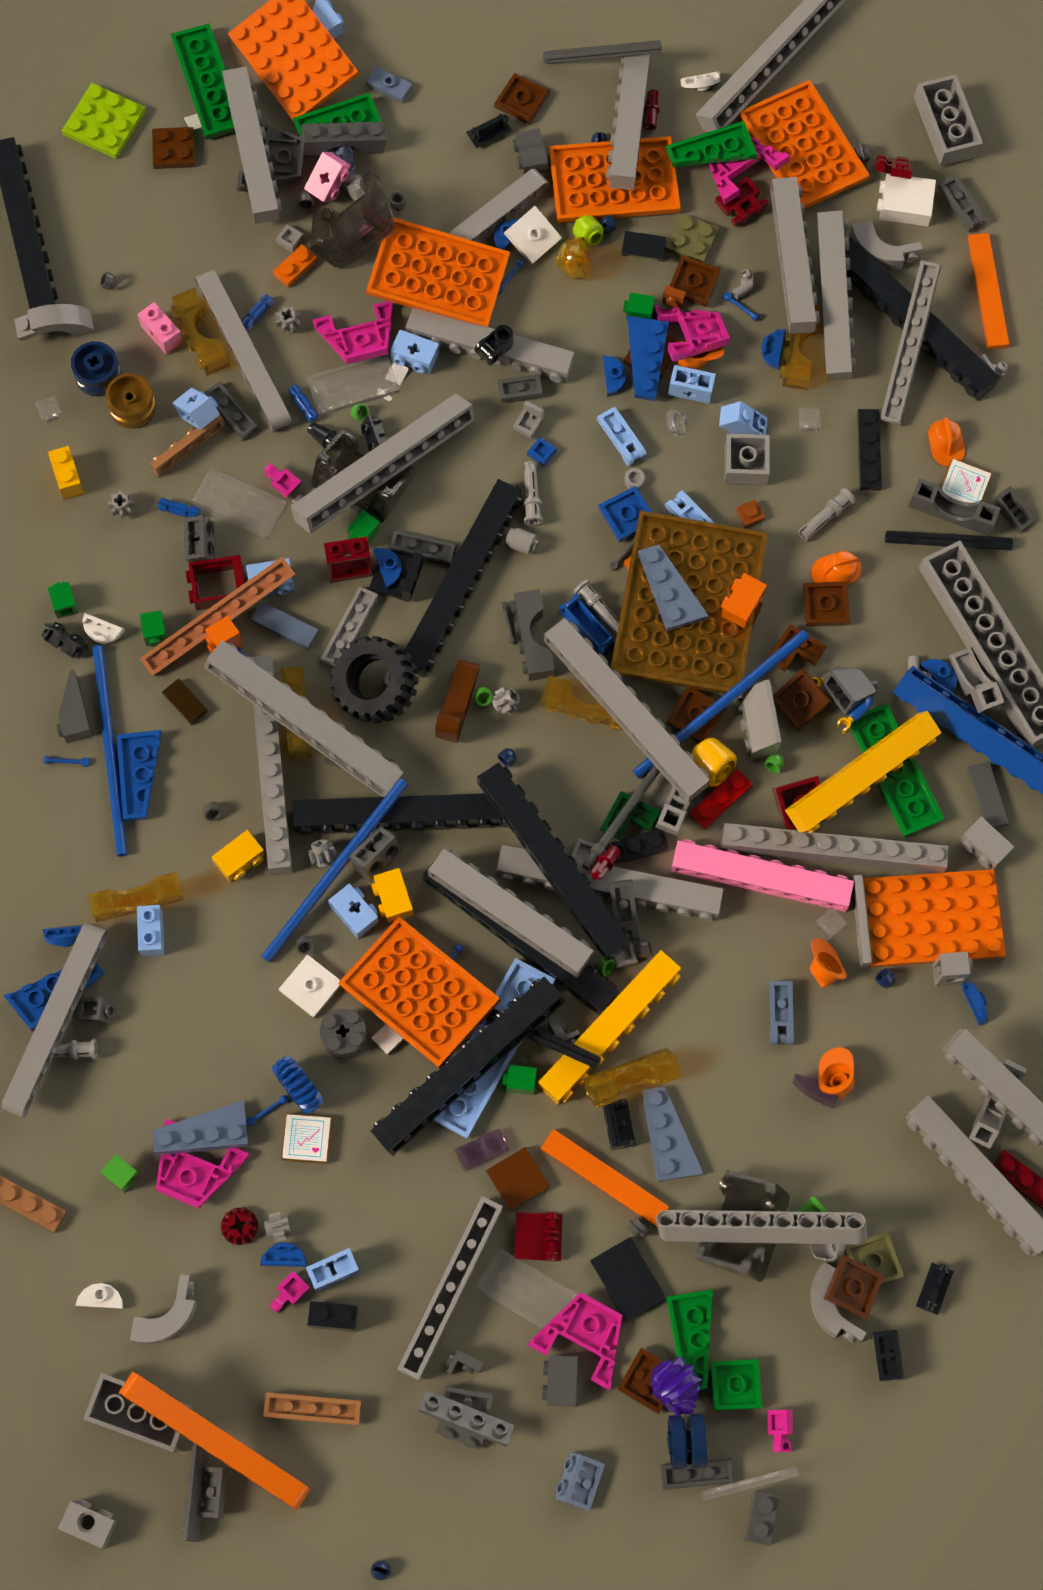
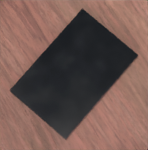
M631 1237L590 1260L625 1323L666 1299Z

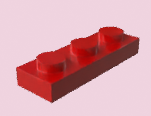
M736 769L700 802L689 815L706 830L743 796L753 784Z

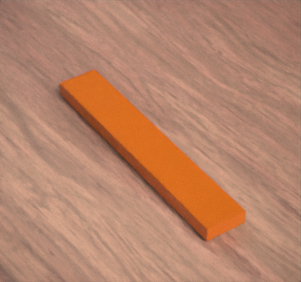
M989 233L968 235L967 240L987 350L1008 348L1009 339Z
M554 1129L540 1148L655 1227H657V1215L661 1211L669 1209L668 1205Z

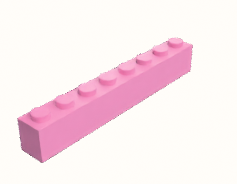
M686 839L677 842L671 872L843 912H846L849 907L854 881L849 880L847 876L836 875L834 877L827 875L822 870L808 871L800 865H792L791 867L783 865V862L778 860H770L769 862L761 860V857L757 855L743 856L739 855V852L735 850H717L716 846L696 845L694 841Z

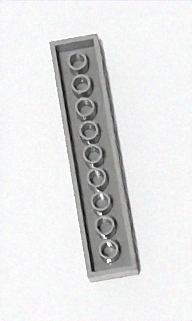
M958 541L923 558L918 569L966 648L971 647L984 674L991 681L997 682L1004 699V703L1001 705L1020 737L1034 748L1043 744V674L962 542Z

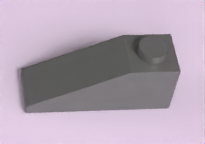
M74 669L69 672L58 715L60 724L56 725L59 737H64L66 743L93 737L78 677Z

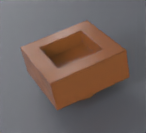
M666 285L662 303L672 308L678 307L682 309L686 292Z
M756 499L736 507V513L745 529L765 519Z

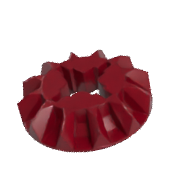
M244 1207L233 1208L225 1213L221 1221L222 1235L229 1243L234 1245L249 1243L258 1232V1220L255 1214ZM236 1217L242 1223H248L243 1227L242 1236L237 1229H230L236 1225Z

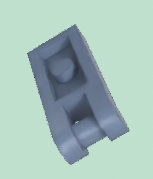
M770 981V1045H777L778 1043L794 1045L793 981ZM778 1028H786V1034H778Z

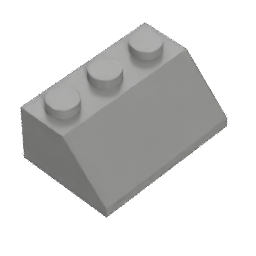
M769 679L751 686L737 698V709L742 711L743 719H740L741 730L746 732L747 738L744 740L745 752L750 754V759L765 758L772 754H777L781 745Z

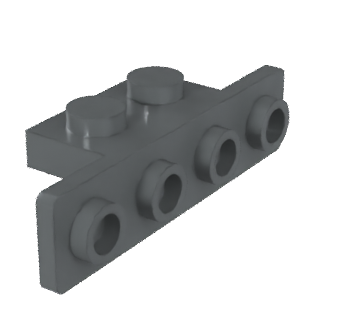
M429 1390L425 1391L418 1407V1412L439 1420L436 1433L441 1434L446 1439L461 1442L468 1448L480 1450L484 1439L506 1447L514 1429V1425Z
M193 1443L190 1453L191 1465L188 1475V1494L185 1501L186 1512L182 1532L183 1541L200 1542L202 1518H223L228 1468L208 1467L209 1452Z

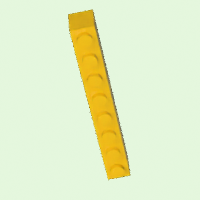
M928 711L917 713L785 810L799 833L815 831L820 827L819 823L825 819L827 821L837 814V809L840 807L845 808L854 802L852 798L856 795L861 796L871 789L869 787L874 782L877 784L886 779V773L890 770L892 772L896 771L904 765L903 761L905 759H912L920 753V748L923 746L928 747L937 741L935 737L941 734V731Z
M660 950L574 1044L601 1057L600 1066L605 1060L603 1058L604 1054L608 1050L613 1052L620 1044L618 1039L623 1034L627 1036L635 1028L633 1023L638 1018L642 1020L651 1010L649 1006L653 1001L658 1003L666 994L664 992L668 985L673 987L681 978L679 975L681 967ZM563 1055L540 1079L538 1087L557 1105L561 1101L565 1103L574 1094L572 1089L577 1084L581 1086L588 1079L589 1075L587 1073L592 1067Z

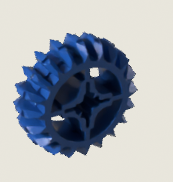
M288 1055L276 1061V1064L272 1066V1071L296 1105L305 1114L316 1111L323 1104V1098L303 1069Z

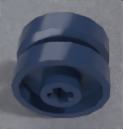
M91 341L82 344L71 357V368L76 383L85 394L90 396L102 397L106 395L108 384L115 377L121 375L115 351L105 343Z
M702 1413L690 1414L688 1416L687 1430H685L684 1419L681 1415L668 1416L667 1445L672 1470L686 1468L688 1461L687 1453H689L693 1468L707 1467V1441Z

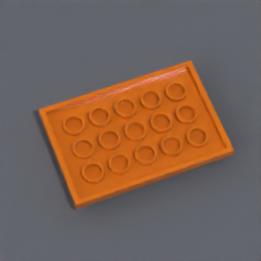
M270 0L228 33L229 37L292 121L294 117L315 111L360 75L304 0Z
M810 80L745 108L738 114L739 119L745 122L751 137L759 140V143L762 145L772 146L775 151L785 152L790 156V161L776 171L769 164L768 166L776 178L797 177L798 185L802 186L800 203H804L805 209L869 180L870 175Z
M671 136L640 139L634 190L609 188L610 179H606L607 166L611 167L612 164L608 162L609 150L614 148V146H610V141L549 146L557 223L574 222L585 215H591L596 220H599L607 215H611L612 218L680 213L681 207L675 167H672L666 152V146L672 144Z
M389 216L366 294L414 309L488 327L510 252Z
M994 869L863 878L872 955L870 968L934 963L941 953L968 952V958L972 960L1006 957Z
M400 917L392 923L338 983L340 987L439 1069L443 1066L445 1060L459 1049L501 1001L497 995Z

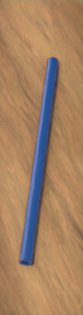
M804 630L800 631L674 735L679 740L680 745L810 638ZM647 758L632 771L640 779L652 769L654 764Z
M95 645L92 648L116 856L123 857L127 856L128 852L104 647L102 645Z
M400 778L262 953V958L270 963L350 861L349 856L368 838L408 787L404 780Z

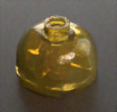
M584 237L568 239L560 247L559 255L555 257L557 268L560 267L562 273L573 280H582L590 277L591 261L590 259L587 260L586 253H589V248Z

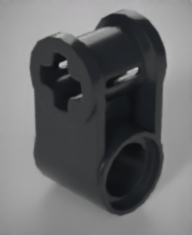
M499 325L488 336L478 342L474 351L477 354L480 353L487 360L486 363L489 366L495 364L502 355L512 348L514 343L513 330L508 325ZM501 336L509 337L506 340L499 339Z

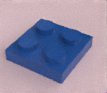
M636 486L598 505L599 511L619 543L636 534L640 510L651 512Z

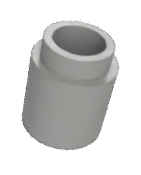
M511 528L507 534L505 544L514 550L530 555L531 551H536L539 540L536 539V534L520 528Z

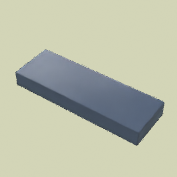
M262 601L251 617V622L309 650L319 633L317 628Z

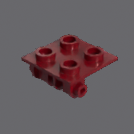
M516 1212L514 1259L561 1262L563 1214H557V1212Z

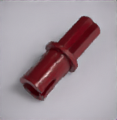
M655 89L647 92V102L644 107V128L647 130H655L657 128V114L660 112V108L658 107L659 91Z
M609 846L606 852L597 858V863L590 872L592 879L601 880L607 871L612 870L613 863L621 854L616 846Z

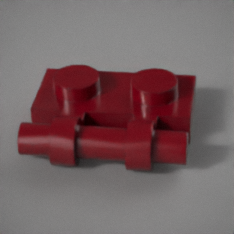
M879 155L875 160V168L880 173L911 179L913 162L909 161V158L906 157L888 160L885 155Z
M749 177L735 184L740 190V195L726 205L723 203L720 195L715 198V203L727 217L732 213L736 215L731 220L735 227L748 222L751 216L763 212V208L769 205L765 198L760 201L757 200L756 197L760 196V190ZM749 203L751 207L744 211L741 207Z

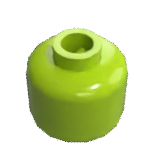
M585 215L575 221L573 234L586 247L595 246L603 238V227L593 216Z

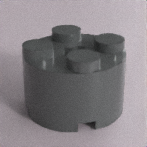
M337 1009L323 1018L320 1026V1037L328 1053L339 1059H350L357 1056L365 1046L367 1031L363 1019L356 1011ZM342 1030L346 1031L345 1038H342L341 1036Z

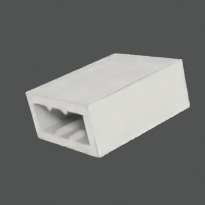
M886 174L885 181L881 180L879 193H882V199H878L876 210L880 211L879 220L928 227L932 216L936 180L912 176L911 179Z

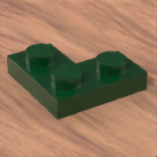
M620 791L600 828L601 832L605 833L631 798L630 795ZM639 801L613 838L620 840L630 822L648 832L651 831L660 811Z

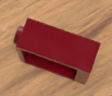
M367 536L324 543L330 583L373 576Z
M240 555L189 562V570L185 571L187 584L191 583L192 590L188 591L190 604L194 603L196 611L209 609L227 596L221 595L200 599L197 575L234 570L236 589L245 583Z

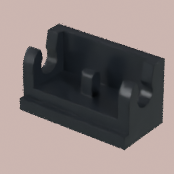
M625 231L621 254L623 256L627 254L653 258L663 262L666 237Z
M626 1099L604 1101L602 1107L611 1151L635 1147L636 1142L628 1101Z
M898 1331L874 1332L873 1337L879 1381L905 1380Z

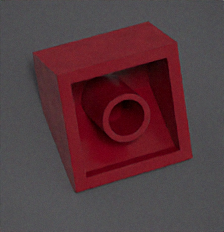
M818 776L772 788L778 811L786 829L793 830L797 828L785 810L820 785Z

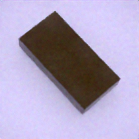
M179 678L162 691L165 698L190 725L208 712L207 708Z

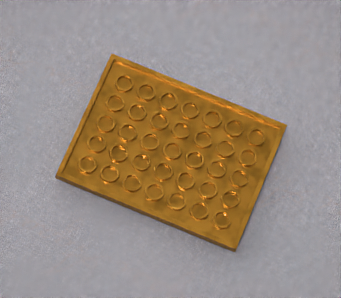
M640 510L610 669L612 671L616 670L621 676L722 694L727 693L744 677L754 613L746 627L742 628L721 617L723 608L720 606L726 596H731L733 592L731 587L735 579H741L743 573L760 581L768 533ZM660 545L708 614V619L666 632L638 556V551Z

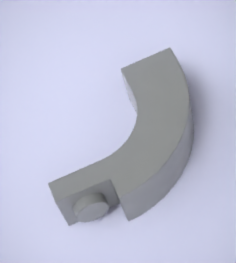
M872 221L852 224L849 236L887 271H901L904 262L913 263L919 260L923 250L921 242L901 246H892L884 243L878 238Z
M52 304L28 310V314L14 319L17 338L22 341L53 331L67 332L77 337L94 330L91 311L82 306L72 304Z
M673 786L656 824V828L677 836L690 802L688 803Z
M823 1262L811 1286L810 1301L813 1314L822 1329L831 1337H836L840 1331L843 1333L842 1337L847 1341L859 1343L863 1340L866 1332L843 1318L834 1304L823 1299L835 1271L834 1267Z
M180 1274L176 1300L167 1314L155 1319L134 1317L130 1336L131 1342L139 1344L162 1343L174 1338L186 1328L197 1306L196 1301L188 1300L189 1296H193L195 1282H192L190 1275Z

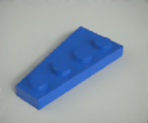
M627 315L634 397L656 401L669 322Z
M161 730L117 735L124 822L147 819L162 735Z
M97 963L84 990L105 974ZM62 970L54 974L50 973L33 984L29 983L16 992L4 995L5 999L32 1032L40 1020Z

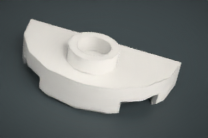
M717 71L680 79L681 86L684 88L707 90L709 86L719 83L721 79L720 72Z
M84 613L82 620L84 630L88 637L95 642L111 643L119 639L125 632V629Z
M103 1283L92 1284L85 1288L78 1296L75 1305L80 1307L124 1309L123 1299L119 1292L111 1285Z

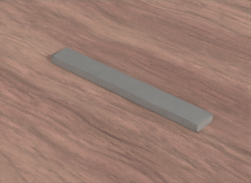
M923 260L920 262L880 422L901 426L942 264Z

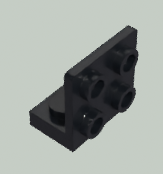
M414 552L412 559L397 555L401 562L402 572L396 584L389 589L385 586L377 564L369 587L370 591L411 602L423 567V554Z

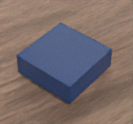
M539 437L527 451V456L544 467L557 452V448Z

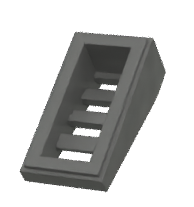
M1011 486L990 500L992 505L1001 508L999 513L1019 533L1036 520ZM1006 497L1008 501L1004 503L1003 499ZM1010 504H1013L1014 507L1011 510H1009L1008 506ZM1019 510L1021 513L1015 517L1013 513ZM1024 516L1026 520L1020 524L1018 520Z

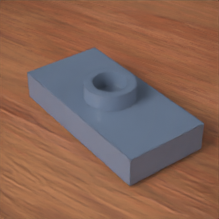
M379 67L375 68L367 81L368 87L403 103L412 89V83Z

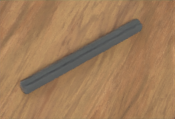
M660 40L551 50L543 52V61L548 64L653 54L662 51V44Z

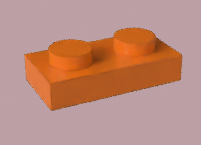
M300 245L273 270V275L289 288L317 262V257L304 245Z

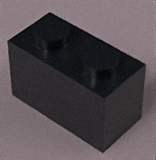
M310 1301L307 1325L309 1328L356 1332L359 1308L357 1305Z

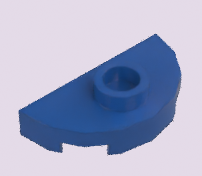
M508 220L497 227L494 233L495 248L506 250L512 244L504 232L518 220Z
M777 329L775 332L770 333L764 338L761 346V355L764 361L770 367L777 370L780 365L786 329Z
M603 356L608 397L617 394L624 386L626 371L624 365L618 359L612 356Z
M373 548L385 586L389 589L400 578L402 572L401 562L398 556L391 550Z
M938 659L926 660L920 664L921 669L929 672L933 680L954 692L957 677L952 666Z
M83 925L43 929L44 940L51 945L69 947L75 943Z
M971 982L962 984L961 988L978 1025L986 1024L988 1016L985 1007L987 1001L982 992L979 993Z
M282 1242L274 1244L263 1254L260 1266L307 1267V1260L302 1250L296 1245Z

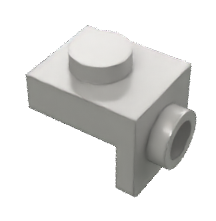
M525 401L523 410L513 425V430L532 439L544 419L542 407L537 403Z

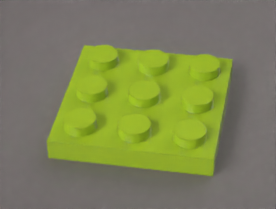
M91 83L61 131L64 136L117 159L146 113V108Z

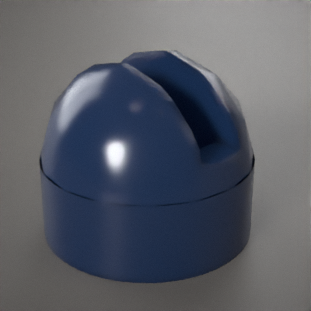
M596 132L591 138V143L598 142V138H601L602 142L608 141L606 134L603 132Z
M607 215L599 221L604 227V233H611L616 230L615 222L611 215Z
M505 748L497 755L500 762L508 768L516 761V753L511 748Z
M885 968L876 975L875 980L881 987L890 988L895 983V976L889 968Z
M384 1560L376 1561L371 1567V1574L376 1580H385L390 1575V1565ZM377 1566L386 1569V1575L381 1572L374 1571L375 1567Z

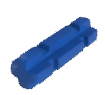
M267 294L263 295L260 299L261 302H257L247 313L248 316L241 320L246 330H250L254 326L253 323H256L267 311L266 308L271 307L273 304L272 297Z
M298 385L290 387L288 390L290 396L295 400L294 402L301 412L306 415L305 417L308 422L312 423L317 420L318 413L312 408V404L304 393L301 392Z
M161 498L158 503V509L167 512L169 510V513L182 517L200 515V509L194 506L190 508L187 504L173 500L169 502V499Z

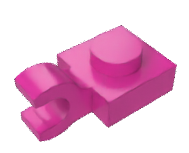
M271 463L264 468L266 471L264 474L273 480L271 486L286 499L301 486V481L286 468L280 472Z
M292 1271L276 1287L280 1295L270 1303V1307L278 1313L288 1301L294 1305L310 1287Z
M767 1410L768 1435H774L773 1451L791 1452L792 1446L787 1435H793L792 1410Z

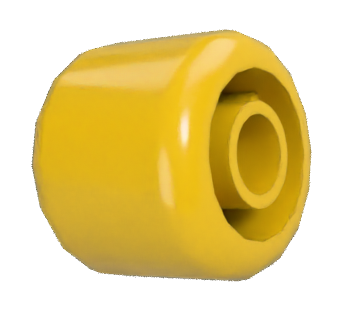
M716 738L703 740L691 751V755L695 759L694 763L699 768H704L709 774V787L720 785L731 775L736 766L737 757L734 752Z

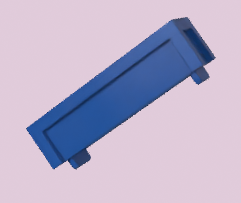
M577 593L565 605L562 603L559 606V613L569 623L573 622L577 626L579 634L583 639L587 638L592 643L593 650L597 654H602L605 657L614 650L616 637L613 638L579 600Z

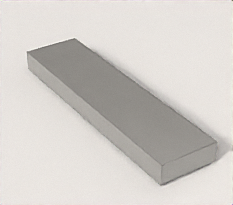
M362 586L358 587L320 659L321 662L335 668L336 664L333 663L335 658H340L342 655L340 651L343 647L348 649L350 647L349 643L357 640L379 598V594Z
M854 875L852 881H854L852 895L860 968H868L872 963L864 880L862 875Z

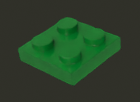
M758 1359L710 1362L714 1411L762 1408Z

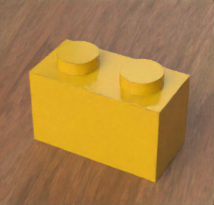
M69 446L49 451L48 454L63 500L84 494Z
M246 830L212 856V860L230 883L233 880L238 881L246 874L245 871L250 867H256L261 864L265 853L250 832Z
M397 868L373 876L375 883L371 884L374 896H379L381 904L378 905L381 918L386 917L387 923H390L398 917L406 918L412 916L413 908L400 869Z

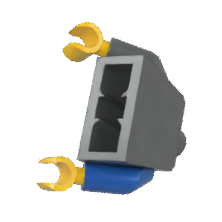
M837 666L822 674L820 679L817 677L811 678L820 688L823 685L845 716L849 715L848 718L839 719L837 728L840 725H846L847 727L843 729L842 734H847L850 731L851 723H856L869 711L873 704L872 698L876 694L878 684L875 679L868 680L860 669H847Z

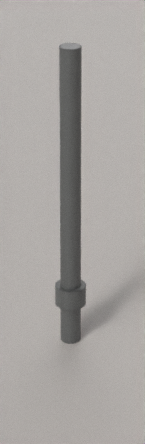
M655 765L600 841L595 843L590 849V855L582 864L584 869L589 871L597 858L606 852V846L658 776L660 771Z

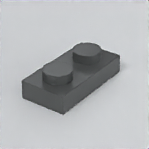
M539 374L498 380L501 403L543 397Z
M446 1386V1398L490 1415L493 1394Z

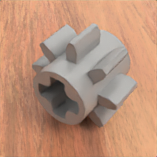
M293 306L291 308L282 307L280 313H275L277 319L275 321L276 327H282L283 333H294L295 328L301 326L299 321L301 318L300 312L295 313Z
M119 490V493L110 495L112 502H108L107 505L109 509H112V516L117 514L123 519L128 514L132 515L131 508L135 507V503L131 500L130 493L125 495Z
M502 687L495 691L496 695L493 696L492 704L497 712L502 714L507 712L510 715L517 711L516 707L519 705L520 698L514 689Z
M324 839L313 842L311 844L312 849L308 850L311 864L316 863L318 867L329 866L333 863L332 857L337 856L333 843L328 844L327 840Z
M280 1212L269 1214L270 1220L264 1221L268 1239L274 1238L275 1243L286 1241V1234L291 1233L288 1217H281Z

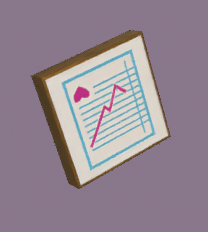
M952 458L941 489L948 496L962 502L974 503L982 501L992 473Z
M286 1113L281 1160L328 1164L332 1117Z

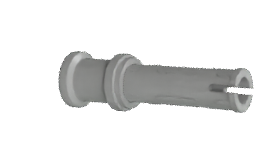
M527 461L523 464L526 496L523 502L526 512L524 524L527 526H538L543 523L540 511L542 501L538 497L537 463L534 461Z
M842 488L833 500L829 499L827 501L826 507L798 530L800 537L808 541L832 518L840 516L847 506L853 505L856 502L852 493L848 489Z
M588 579L584 580L574 589L573 593H577L586 603V608L592 609L613 634L617 636L619 619L602 601V595L596 593L589 585L590 581Z
M92 1039L87 1042L72 1040L67 1044H59L53 1058L78 1060V1058L92 1057V1059H97V1040Z

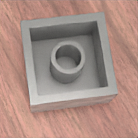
M727 434L724 445V484L767 485L770 475V435Z

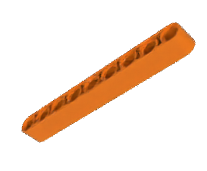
M132 1372L119 1391V1394L297 1511L309 1493L310 1488L138 1374Z

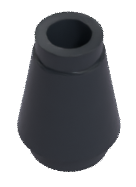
M316 422L309 425L307 432L324 449L332 450L339 442V435H337L335 430Z

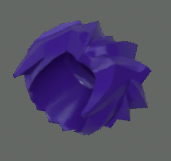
M682 1357L672 1361L670 1359L662 1361L654 1367L650 1379L654 1396L662 1402L663 1406H667L670 1412L675 1413L676 1416L694 1412L693 1408L697 1407L696 1401L698 1400L701 1379L693 1370L694 1365H686Z

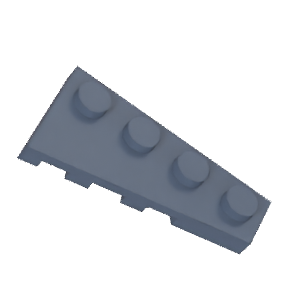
M660 545L638 551V556L666 632L708 619V614Z
M665 1086L642 1090L657 1182L703 1175L704 1173Z
M244 1100L152 1130L154 1156L248 1147Z

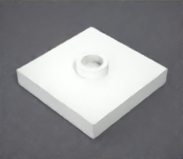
M536 206L504 232L506 237L530 265L562 238Z
M306 955L278 990L311 1017L315 1018L340 988L338 984L340 980L309 955Z

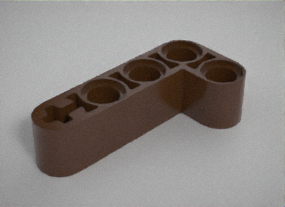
M458 659L442 712L440 711L435 726L436 738L458 743L478 678L480 664Z

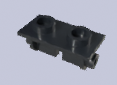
M499 114L497 117L477 127H473L466 133L477 149L511 132L512 129L507 123L509 121L506 114Z
M367 414L361 424V432L366 438L368 451L370 452L388 440V438L379 437L385 435L381 419Z
M58 622L44 624L49 628L45 629L42 633L44 640L56 648L63 642L64 644L60 650L71 658L79 659L82 655L81 648L89 647L83 642L84 639L75 633L71 635L66 632V627Z
M931 1262L916 1307L938 1315L954 1271L944 1264L938 1265Z

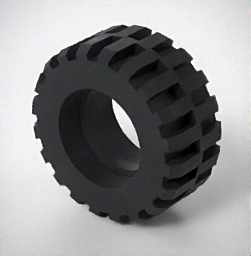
M368 636L361 637L360 642L357 640L351 641L348 649L343 647L340 651L342 654L340 658H335L333 662L336 664L335 669H331L330 676L333 677V681H330V689L335 690L332 694L335 701L340 702L339 707L348 712L349 715L368 723L370 721L382 723L383 720L389 722L394 720L393 715L401 716L404 713L402 709L405 706L409 708L412 704L409 701L411 696H416L417 690L414 689V685L419 684V677L414 675L418 670L416 665L412 663L413 658L401 646L379 636H373L372 638ZM382 660L389 667V684L380 696L370 700L365 699L359 690L360 675L367 665L374 661Z

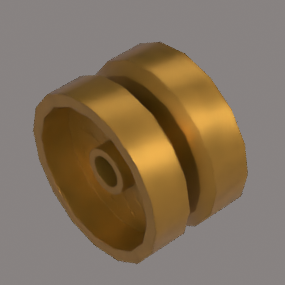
M124 373L115 377L108 384L105 399L110 414L118 425L125 428H139L146 425L153 418L156 411V402L151 386L144 377L135 373Z

